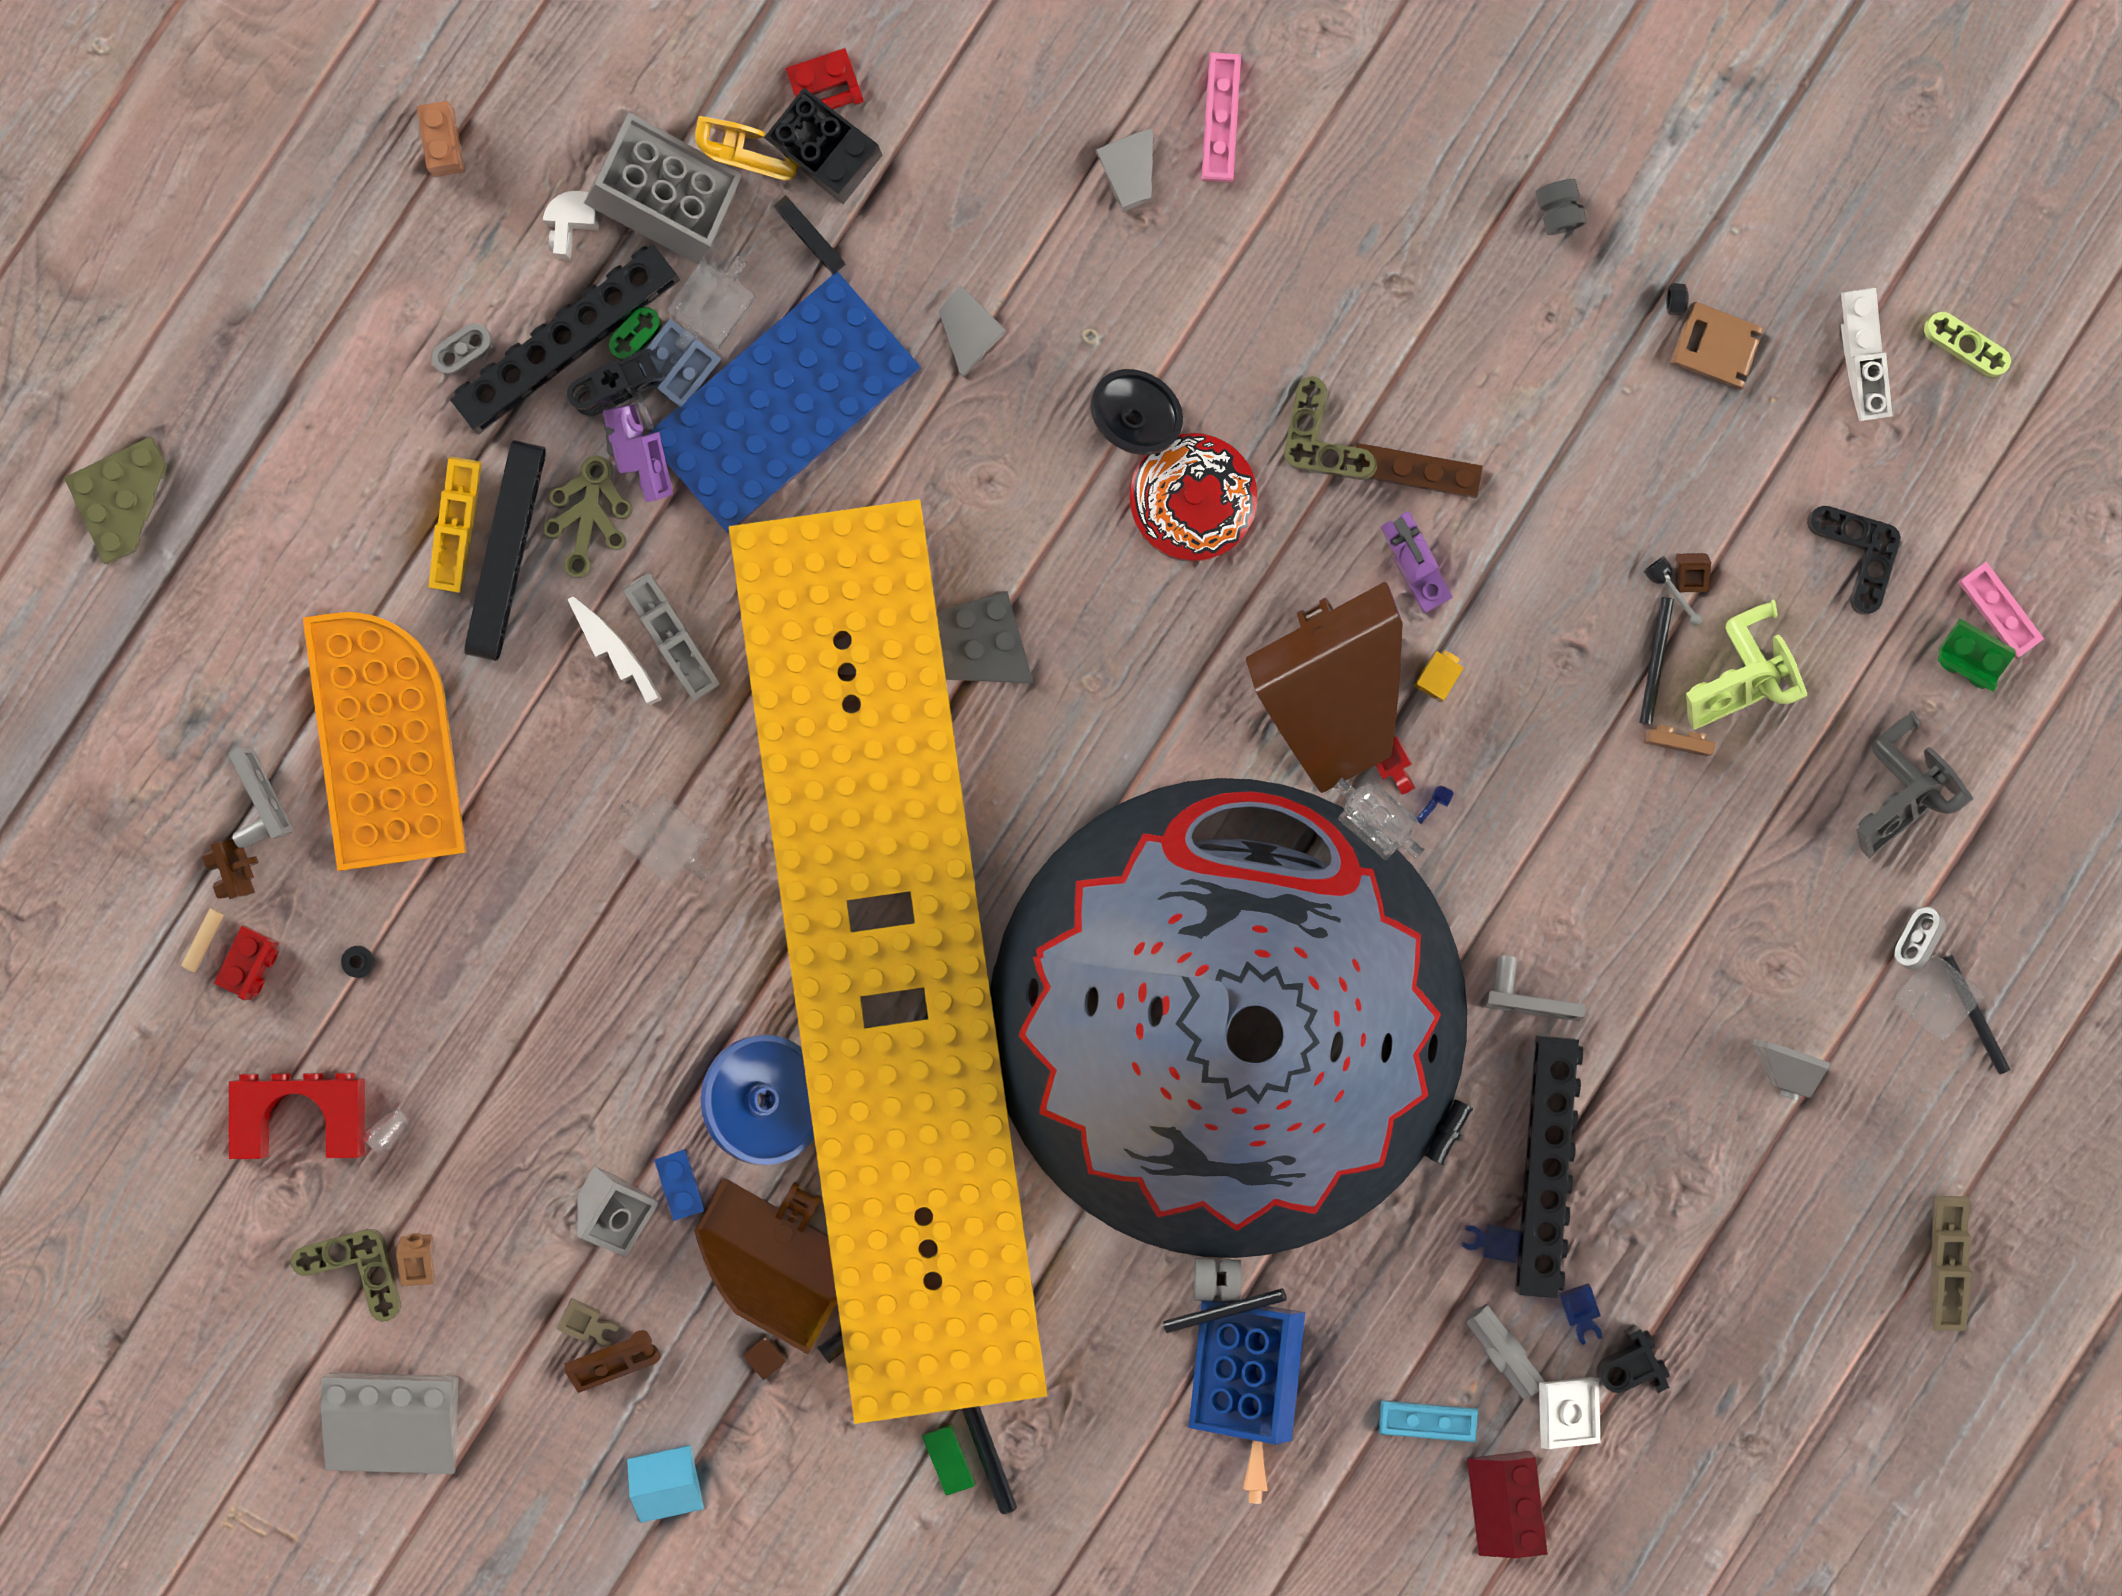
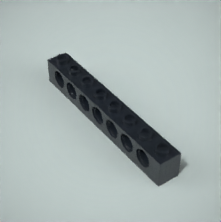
M654 244L649 248L643 246L631 256L632 261L624 267L619 265L613 268L606 275V281L598 287L592 285L581 294V300L573 306L567 304L555 314L557 317L548 325L543 323L536 327L530 333V339L522 345L516 343L505 352L506 357L497 364L495 362L488 364L479 372V378L472 383L469 381L463 383L454 391L455 396L450 401L477 434L482 433L618 329L634 311L648 306L680 281L678 275ZM639 272L646 273L648 278L645 284L641 286L632 284V278L635 274ZM615 291L622 293V300L619 304L614 306L607 304V297L610 293ZM587 311H595L597 313L595 322L590 325L582 324L583 314ZM563 330L571 331V339L568 343L558 344L556 342L559 332ZM539 349L545 350L546 357L544 361L539 364H533L531 362L533 352ZM511 369H519L521 373L519 380L515 383L506 382V374ZM487 388H493L495 390L493 400L488 403L481 402V393Z
M1538 1035L1535 1038L1515 1292L1519 1295L1558 1298L1559 1290L1563 1291L1565 1286V1272L1560 1270L1561 1258H1566L1568 1251V1241L1563 1239L1564 1226H1569L1570 1207H1566V1196L1572 1193L1573 1176L1568 1174L1569 1162H1574L1576 1151L1575 1143L1571 1142L1572 1129L1576 1130L1578 1125V1111L1573 1109L1574 1097L1579 1098L1581 1090V1080L1576 1078L1577 1065H1582L1583 1046H1579L1578 1039ZM1562 1061L1566 1069L1565 1074L1559 1079H1554L1550 1073V1068L1553 1063ZM1559 1093L1563 1098V1104L1560 1109L1551 1111L1548 1107V1099L1552 1094ZM1556 1125L1560 1129V1137L1556 1142L1549 1143L1545 1138V1132L1550 1126ZM1548 1158H1555L1558 1163L1556 1172L1546 1175L1542 1169L1544 1161ZM1546 1190H1552L1555 1194V1201L1549 1207H1543L1540 1203V1196ZM1545 1222L1551 1223L1553 1228L1552 1234L1546 1239H1540L1537 1234L1538 1227ZM1540 1255H1548L1550 1258V1265L1544 1271H1537L1535 1268V1260Z

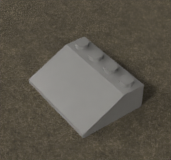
M628 112L587 194L584 204L690 261L699 264L711 247L742 174L723 163L712 161L703 152Z
M330 1372L322 1377L320 1411L325 1470L455 1474L459 1376Z

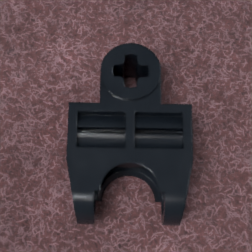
M650 348L644 349L628 356L621 362L615 360L576 379L569 385L567 397L569 402L582 415L588 417L596 416L603 413V410L616 407L637 397L638 392L658 385L665 377L663 373L658 372L652 360V350ZM640 363L642 364V366H643V368H644V370H645V372H646V374H647V376H648L647 378L645 377V375H644V373H643V371H642V369H641V367H640ZM615 381L617 386L613 387L612 382ZM579 386H583L573 397L574 390ZM591 393V398L588 401L580 403L583 395Z

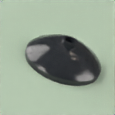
M1136 369L1113 371L1099 381L1092 393L1090 408L1095 425L1110 443L1126 452L1137 455L1160 453L1168 449L1181 432L1183 413L1179 400L1162 380L1152 374Z

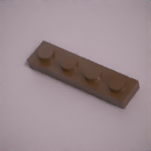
M1356 444V448L1368 450L1377 461L1376 472L1368 479L1470 498L1478 497L1482 465L1367 444ZM1365 456L1361 457V460L1358 462L1353 461V465L1358 468L1359 472H1362L1363 467H1369L1370 465L1365 460Z

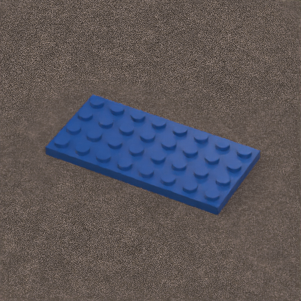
M837 272L689 397L682 407L675 409L649 433L659 432L666 463L729 534V526L740 525L917 373L921 367L841 274Z

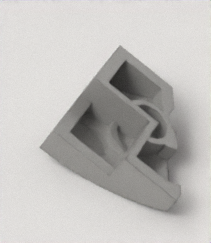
M1152 129L1138 132L1096 149L1097 156L1109 179V185L1122 213L1151 200Z
M961 285L939 310L959 373L964 377L1006 333V330Z

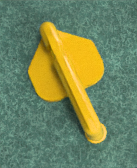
M703 116L698 117L695 141L699 149L712 161L782 181L791 180L797 172V166L786 157L783 161L742 149L745 138H764V131L735 122ZM711 128L724 132L722 144L708 140Z

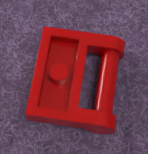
M846 48L785 68L795 98L803 88L816 95L848 84L849 91L822 99L821 101L831 109H836L853 102L855 105L864 102Z

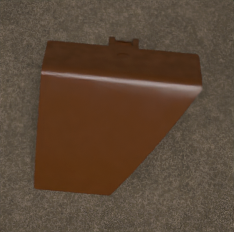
M1386 582L1373 587L1333 609L1327 598L1319 600L1320 604L1308 611L1301 610L1297 612L1300 628L1246 657L1252 682L1259 699L1288 746L1321 793L1390 758L1392 755L1399 694L1403 622L1390 587Z
M724 1178L694 1229L708 1272L721 1296L736 1315L800 1351L809 1354L837 1304L828 1235L808 1225L822 1197L810 1195L800 1189V1185L794 1182L780 1208Z

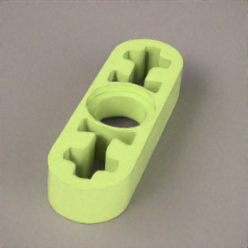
M1938 312L1926 321L1924 332L1930 341L1981 374L1993 378L2005 373L2009 369L2011 358L2004 348L1947 312ZM1944 321L1946 323L1944 325L1945 330L1952 334L1956 331V329H1958L1960 333H1958L1950 343L1948 342V339H1950L1952 335L1948 334L1947 332L1937 334L1935 332L1937 330V326L1934 325V323ZM1963 336H1969L1975 341L1973 353H1965L1960 349L1959 341ZM1983 347H1986L1987 349L1982 354L1989 358L1997 355L1999 357L1997 362L2001 367L1997 366L1991 369L1989 367L1991 364L1989 359L1982 356L1976 360L1975 357L1981 353Z

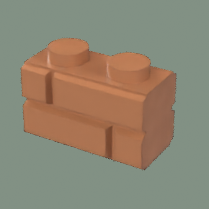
M448 101L416 106L427 170L433 177L465 172L458 128L455 125L457 122L454 108Z

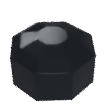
M1672 283L1668 287L1667 313L1669 315H1682L1687 310L1689 303L1688 288L1685 284Z

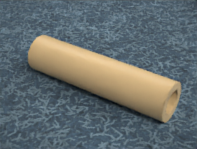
M213 908L209 909L181 964L183 968L192 972L197 971L225 914Z

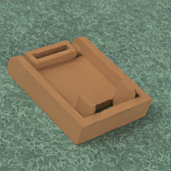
M1694 302L1690 305L1670 364L1741 390L1744 388L1745 382L1737 379L1736 375L1744 378L1748 376L1760 342L1757 338L1751 337L1750 334L1761 336L1764 328ZM1694 324L1699 326L1706 324L1697 352L1686 349Z

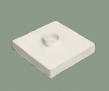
M1588 1377L1539 1383L1541 1448L1554 1449L1601 1443L1599 1378Z

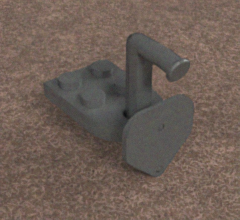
M1910 711L1909 715L1900 719L1879 736L1872 746L1875 756L1907 788L1900 794L1895 792L1890 795L1883 803V808L1875 814L1869 813L1859 822V828L1856 830L1860 848L1869 859L1915 822L1928 809L1951 814L1961 810L1973 800L1972 795L1955 771L1932 748L1927 747L1924 750L1925 762L1929 771L1923 775L1893 745L1913 728H1920L1918 719L1913 711ZM1942 786H1945L1951 793L1955 794L1949 801L1940 794Z

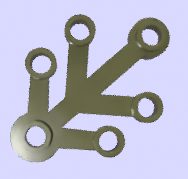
M601 456L587 458L581 465V474L563 487L554 488L549 495L550 502L554 506L563 508L568 505L570 496L587 487L584 500L556 519H548L543 526V531L548 537L557 539L562 536L566 527L580 519L574 552L570 553L564 561L566 572L574 578H583L591 570V561L587 554L594 520L605 535L606 543L612 550H621L626 545L625 535L616 530L598 503L600 489L613 505L612 512L617 518H629L632 514V506L628 501L622 499L610 481L613 475L612 466L607 459ZM595 467H601L603 471L602 475L598 478L592 477L591 474L592 469ZM558 492L565 494V499L561 503H556L554 500V496ZM620 504H626L628 507L627 512L623 515L617 513V507ZM552 523L559 525V530L556 534L548 532V527ZM614 535H620L622 538L618 546L611 544V538ZM577 560H582L584 562L583 570L575 571L573 568L574 563Z

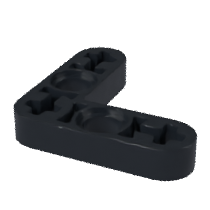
M1820 506L1810 512L1807 519L1808 528L1812 533L1864 549L1850 603L1853 610L1861 615L1876 612L1882 605L1900 545L1901 536L1899 531L1890 524L1831 506ZM1826 513V519L1835 523L1839 521V517H1842L1843 520L1838 526V534L1834 533L1837 528L1836 526L1826 525L1823 529L1820 528V522L1816 520V517ZM1850 521H1855L1861 525L1862 534L1857 539H1852L1846 534V525ZM1885 531L1888 532L1887 538L1891 539L1892 543L1886 544L1882 551V554H1888V558L1882 555H1872V550L1874 552L1879 551L1882 544L1881 540L1877 539V535H1881ZM1871 561H1878L1883 566V574L1878 579L1868 574L1867 566ZM1863 581L1868 584H1879V589L1874 587L1870 591L1869 598L1874 600V604L1864 608L1863 601L1859 600V596L1867 593L1869 585H1863Z

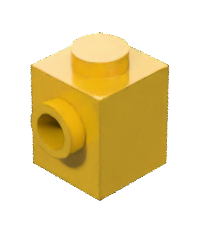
M1443 650L1442 653L1436 651L1430 657L1413 686L1435 700L1442 702L1464 667L1458 664L1460 659L1446 650Z

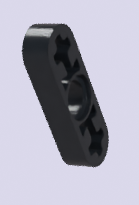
M786 195L773 205L783 220L832 275H835L846 265L837 252Z

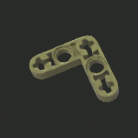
M1314 376L1304 378L1299 383L1296 391L1284 450L1286 461L1298 470L1358 480H1366L1372 477L1377 469V461L1368 450L1319 442L1328 390L1319 378ZM1313 384L1320 391V394L1314 395L1312 399V406L1318 407L1317 411L1308 407L1301 408L1302 404L1308 406L1309 396L1305 393V390L1311 389ZM1304 415H1311L1315 420L1313 428L1309 431H1301L1298 428V421ZM1300 446H1303V450L1306 453L1315 455L1316 465H1312L1313 460L1308 457H1301L1300 462H1297V459L1292 455L1293 451L1296 452ZM1328 451H1335L1339 455L1337 465L1332 468H1327L1322 463L1323 455ZM1350 453L1348 459L1356 462L1365 456V460L1370 465L1369 467H1363L1362 472H1359L1355 465L1346 464L1345 454Z
M366 1229L306 1245L297 1249L292 1254L291 1266L297 1274L302 1276H309L357 1263L372 1317L384 1322L393 1319L399 1314L401 1300L386 1242L378 1230ZM365 1235H368L370 1240H376L377 1245L372 1247V1253H370L368 1248L355 1251L358 1257L354 1258L353 1245L366 1241ZM339 1243L345 1247L346 1257L343 1261H335L331 1258L330 1248L333 1244ZM318 1247H322V1260L311 1263L310 1269L306 1265L300 1264L299 1259L304 1257V1252H306L308 1257L315 1256L321 1253ZM373 1266H379L384 1269L386 1277L383 1283L375 1284L370 1280L369 1271ZM389 1286L390 1291L383 1293L385 1301L392 1302L393 1308L388 1310L389 1315H386L384 1310L379 1311L378 1305L382 1303L381 1293L374 1296L373 1290H380Z

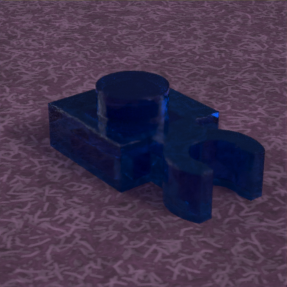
M1488 1224L1487 1233H1483L1474 1225H1465V1230L1474 1232L1476 1239L1472 1243L1462 1242V1247L1467 1250H1476L1479 1247H1484L1483 1257L1516 1263L1521 1237L1520 1230Z
M1587 1283L1559 1293L1569 1325L1578 1324L1576 1336L1582 1345L1586 1344L1584 1334L1588 1330H1594L1598 1340L1602 1339V1331L1599 1325L1592 1320L1601 1315L1590 1284Z

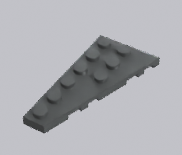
M1008 591L937 611L946 680L1034 684ZM851 636L834 640L835 647L840 650L847 649L852 643ZM850 663L843 664L838 670V675L856 676V668Z

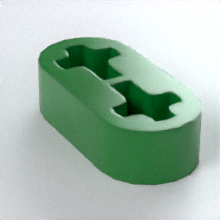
M642 307L634 311L610 338L609 348L615 358L623 361L628 356L643 350L661 328L660 317L653 309L648 307ZM642 316L645 318L652 316L651 323L653 327L651 329L644 327L637 334L636 331L641 326L639 318ZM634 335L635 337L629 343L632 349L628 353L624 350L618 353L617 351L620 347L617 342L620 339L627 341Z

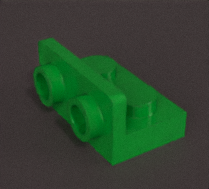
M1962 619L1958 620L1938 648V662H1940L1945 670L1954 674L1958 672L1967 677L1969 682L1980 689L1986 688L1992 692L1997 688L1999 677L2016 655V649Z

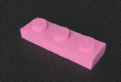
M1987 562L1982 563L1958 581L1959 585L2000 640L2016 649L2015 659L2022 656L2044 639Z

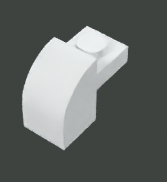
M569 191L562 193L549 203L544 212V223L547 227L555 228V231L551 230L549 234V249L553 250V254L559 260H571L573 229L599 230L600 212L584 204L588 192Z

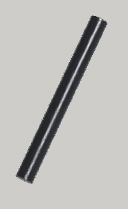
M1661 597L1639 721L1642 724L1652 725L1674 604V599L1668 597Z
M1951 954L1940 959L1998 1074L2001 1075L2011 1069L1953 955Z
M1281 1288L1165 1320L1163 1322L1164 1330L1166 1333L1280 1303L1286 1301V1293Z

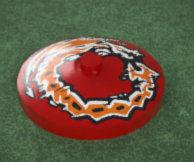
M1199 433L1179 435L1168 449L1157 454L1145 455L1132 479L1130 509L1137 529L1153 548L1177 560L1190 562L1205 561L1228 552L1245 536L1256 513L1257 486L1249 464L1233 446L1210 435Z

